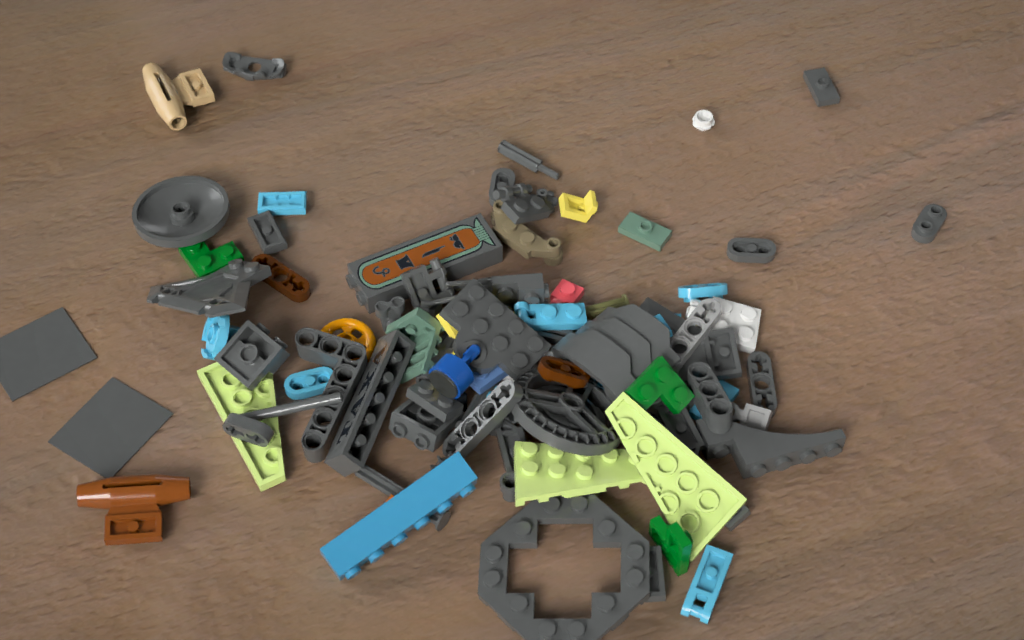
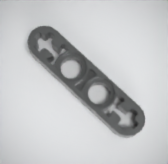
M511 380L502 381L445 439L442 446L443 454L447 457L449 453L453 455L459 452L465 458L513 410L516 402L520 403L523 397L522 387ZM494 405L495 412L492 417L488 418V411ZM476 423V433L471 436L470 429Z

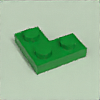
M204 241L195 245L178 248L179 253L196 277L210 275L227 266L231 260L242 259L244 261V256L233 241L211 251Z
M663 356L657 357L624 391L645 411L660 398L673 415L679 414L695 397Z
M660 515L650 519L648 534L656 546H661V552L677 576L688 572L693 545L689 532L683 530L678 522L671 525L665 523Z

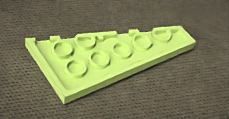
M218 362L197 370L198 377L223 423L230 413L242 414L277 406L273 374L270 372L251 391ZM278 417L260 420L274 431V436L266 447L257 446L231 436L261 492L286 481Z
M622 392L605 410V414L668 523L671 525L678 522L681 528L687 530L691 535L693 545L690 561L692 563L706 545L713 540L742 508L747 499L627 394Z
M515 441L514 444L515 507L523 506L525 501L537 499L541 503L549 501V497L562 495L565 498L606 492L607 487L618 486L619 489L629 488L631 483L642 482L646 484L626 449H614L603 455L585 456L564 452L545 443Z

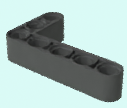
M306 327L298 330L295 334L299 357L303 360L334 369L321 396L341 392L343 396L342 403L315 408L302 435L301 443L305 458L311 463H319L326 458L367 367L368 360L366 348L362 344ZM343 379H350L349 381H346V382H342V381H341V380H343ZM323 422H330V424L326 426L320 425ZM314 444L320 445L317 448H309L311 445Z

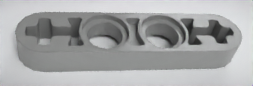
M712 298L702 300L670 339V347L672 349L676 344H683L687 347L684 353H676L681 358V362L673 368L676 373L679 372L719 321L721 306L717 300ZM714 309V313L710 312L705 317V310ZM692 325H697L701 327L702 331L697 335H693L688 332V328Z

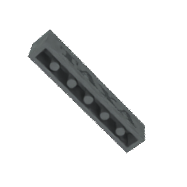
M398 329L379 338L324 463L344 477L363 469L416 346V343Z

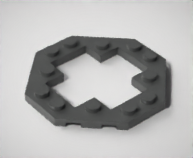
M594 494L565 498L562 495L549 497V501L541 503L537 499L532 500L481 543L478 597L486 606H489L496 612L498 617L513 632L516 631L524 640H600L610 630L614 631L629 617V613L639 604L642 605L650 598L649 541ZM539 524H593V548H621V592H592L591 618L535 619V593H507L510 549H538Z

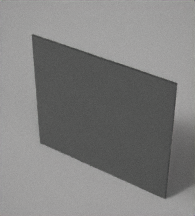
M61 307L0 338V383L13 402L97 359V357L64 308Z
M112 377L48 443L104 478L114 477L165 424L173 413Z

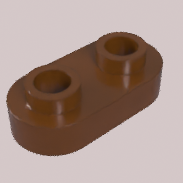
M543 356L537 367L543 379L563 383L573 389L586 387L591 377L573 362L553 356Z

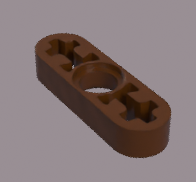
M259 254L252 259V262L270 266L272 275L262 280L293 302L301 303L309 299L311 295L310 284L305 278L268 254ZM278 275H286L287 279L284 281H276L275 277H277Z

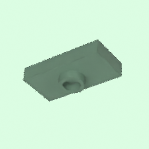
M629 212L618 226V233L659 252L672 236V230L633 212Z

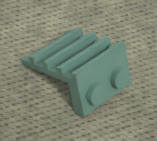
M420 307L390 323L385 332L389 334L398 329L416 343L400 381L401 384L420 374H426L434 366L435 363L431 361V358L438 355V350L435 346L442 342L439 334L445 331L438 320Z

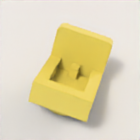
M592 190L584 198L562 193L558 198L561 216L568 219L587 223L598 209L595 191Z

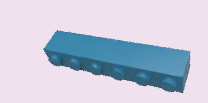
M456 452L320 548L321 555L340 581L345 577L347 580H350L362 571L360 567L366 562L370 561L372 564L383 557L385 554L383 550L392 544L396 547L408 538L406 535L414 528L417 531L424 528L431 521L429 517L436 512L443 514L454 505L452 501L461 495L462 498L470 495L476 489L474 485L477 484L478 477L461 454Z

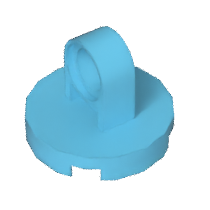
M229 315L207 318L202 334V341H206V349H201L203 358L214 360L215 356L240 329V327L230 325Z

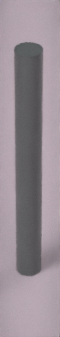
M341 392L246 412L240 415L260 421L342 403L343 396Z

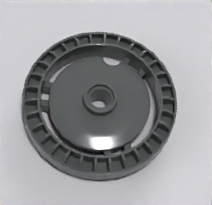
M537 368L526 370L516 377L514 382L522 387L523 397L520 403L516 402L511 412L518 423L541 442L564 452L585 456L609 453L621 443L619 436L605 414V410L613 402L606 397L604 388L589 380L586 387L573 389L566 384L543 379Z

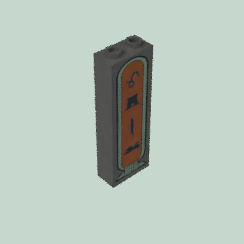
M479 213L348 263L346 281L350 289H355L359 305L365 306L368 313L371 314L375 312V304L378 301L389 302L396 296H400L404 300L409 299L400 274L421 264L425 265L427 271L430 272L432 267L429 261L439 257L441 265H444L447 274L445 275L448 282L455 281L503 262V245L482 214ZM437 279L433 280L434 288L439 287Z

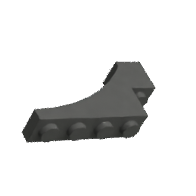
M703 418L696 420V428L705 443V449L702 450L705 459H720L731 454L743 479L750 477L758 478L765 473L776 470L784 471L790 466L801 463L809 464L815 459L826 456L834 457L842 452L846 440L842 429L813 434H784L747 427L733 421L728 432L716 434L708 429Z

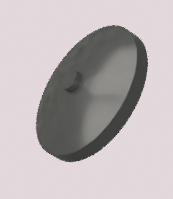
M179 176L161 181L144 191L136 200L132 209V220L138 235L150 244L165 248L187 247L209 239L221 230L230 215V203L224 188L217 182L200 176Z

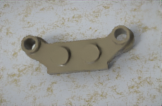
M501 200L494 202L493 211L491 212V223L494 226L492 231L497 238L527 260L530 257H541L545 264L549 266H558L562 263L563 250L561 249V241L558 238L552 237L544 240L522 223L515 225L501 210L503 202Z

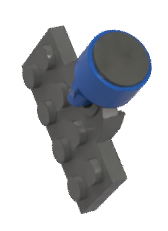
M473 278L439 314L458 331L452 346V351H454L455 355L449 353L443 355L429 370V379L439 393L445 397L457 399L474 382L473 372L483 375L490 373L496 367H500L515 380L522 372L532 369L552 345Z

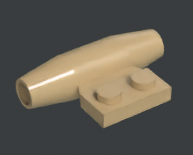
M148 63L142 69L146 91L158 115L172 130H181L187 124L183 105H193V107L215 102L214 93L200 68L180 73L173 80L156 63Z

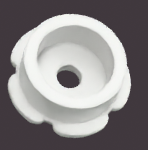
M708 110L697 111L692 119L693 126L701 131L709 130L715 124L713 114Z

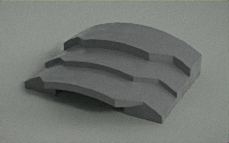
M635 304L618 308L607 307L595 319L589 320L575 333L569 332L551 348L554 357L573 362L602 384L606 397L612 402L657 357L663 356L672 368L681 362V358L670 347V330L654 316Z

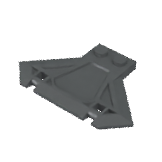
M234 259L229 261L227 266L210 275L151 286L146 300L147 303H158L159 306L196 315L205 314V317L209 318L246 311L251 286L271 276L272 273L270 266L258 264V262Z
M649 297L639 306L652 316L660 313L672 330L673 335L685 322V319ZM694 325L688 328V332L693 335H697L702 331ZM733 327L711 330L677 373L686 385L689 365L699 361L707 363L718 380L742 377ZM676 344L673 350L675 353L681 354L687 350V347L683 344ZM693 400L686 405L688 413L694 406ZM650 414L655 420H657L662 425L658 415Z

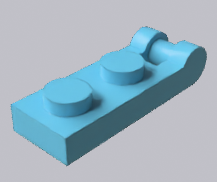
M521 301L514 304L515 314L535 331L578 330L587 323L584 303L528 304Z
M708 544L706 545L683 603L681 615L686 617L692 615L700 618L702 623H709L732 562L733 553ZM698 599L706 602L704 608L695 605V600Z

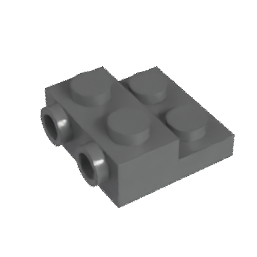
M542 273L492 276V294L514 312V304L521 301L528 304H548V299L544 298H549V284L544 283Z
M247 320L215 356L214 360L248 389L253 391L268 372L274 374L290 354L285 351L288 346L277 336L272 340L268 336L270 331L260 322L255 326L251 321Z
M408 399L392 412L389 430L397 438H406L414 442V445L420 450L427 449L434 452L444 443L449 431L455 427L457 421L462 419L464 412L462 411L460 415L444 423Z

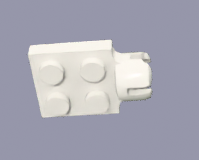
M713 296L712 299L720 303L721 317L712 330L733 327L737 350L749 354L754 352L762 309ZM692 299L690 301L691 306L687 308L685 319L689 317L701 300ZM714 309L705 310V317L710 312L714 313Z

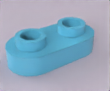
M706 283L678 287V297L683 298L684 302H690L692 299L699 300V297L713 298L715 296L723 299V295L728 294L727 283Z
M318 367L289 375L284 382L286 395L293 400H302L321 395L333 370L329 367Z

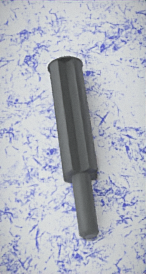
M506 140L501 141L497 151L535 173L540 171L555 180L559 179L560 174L542 165L543 161Z

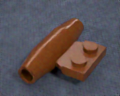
M162 474L118 476L77 485L78 507L109 510L105 516L104 541L106 546L163 542V516L159 506L191 499L190 477Z

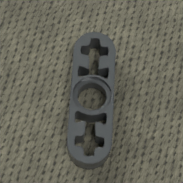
M752 352L748 356L746 364L751 404L763 408L761 402L763 398H766V407L772 410L771 418H773L776 413L777 398L771 359L764 352ZM755 362H759L760 366H762L761 372H757L758 367ZM758 381H763L769 387L766 389H759L755 386V383Z

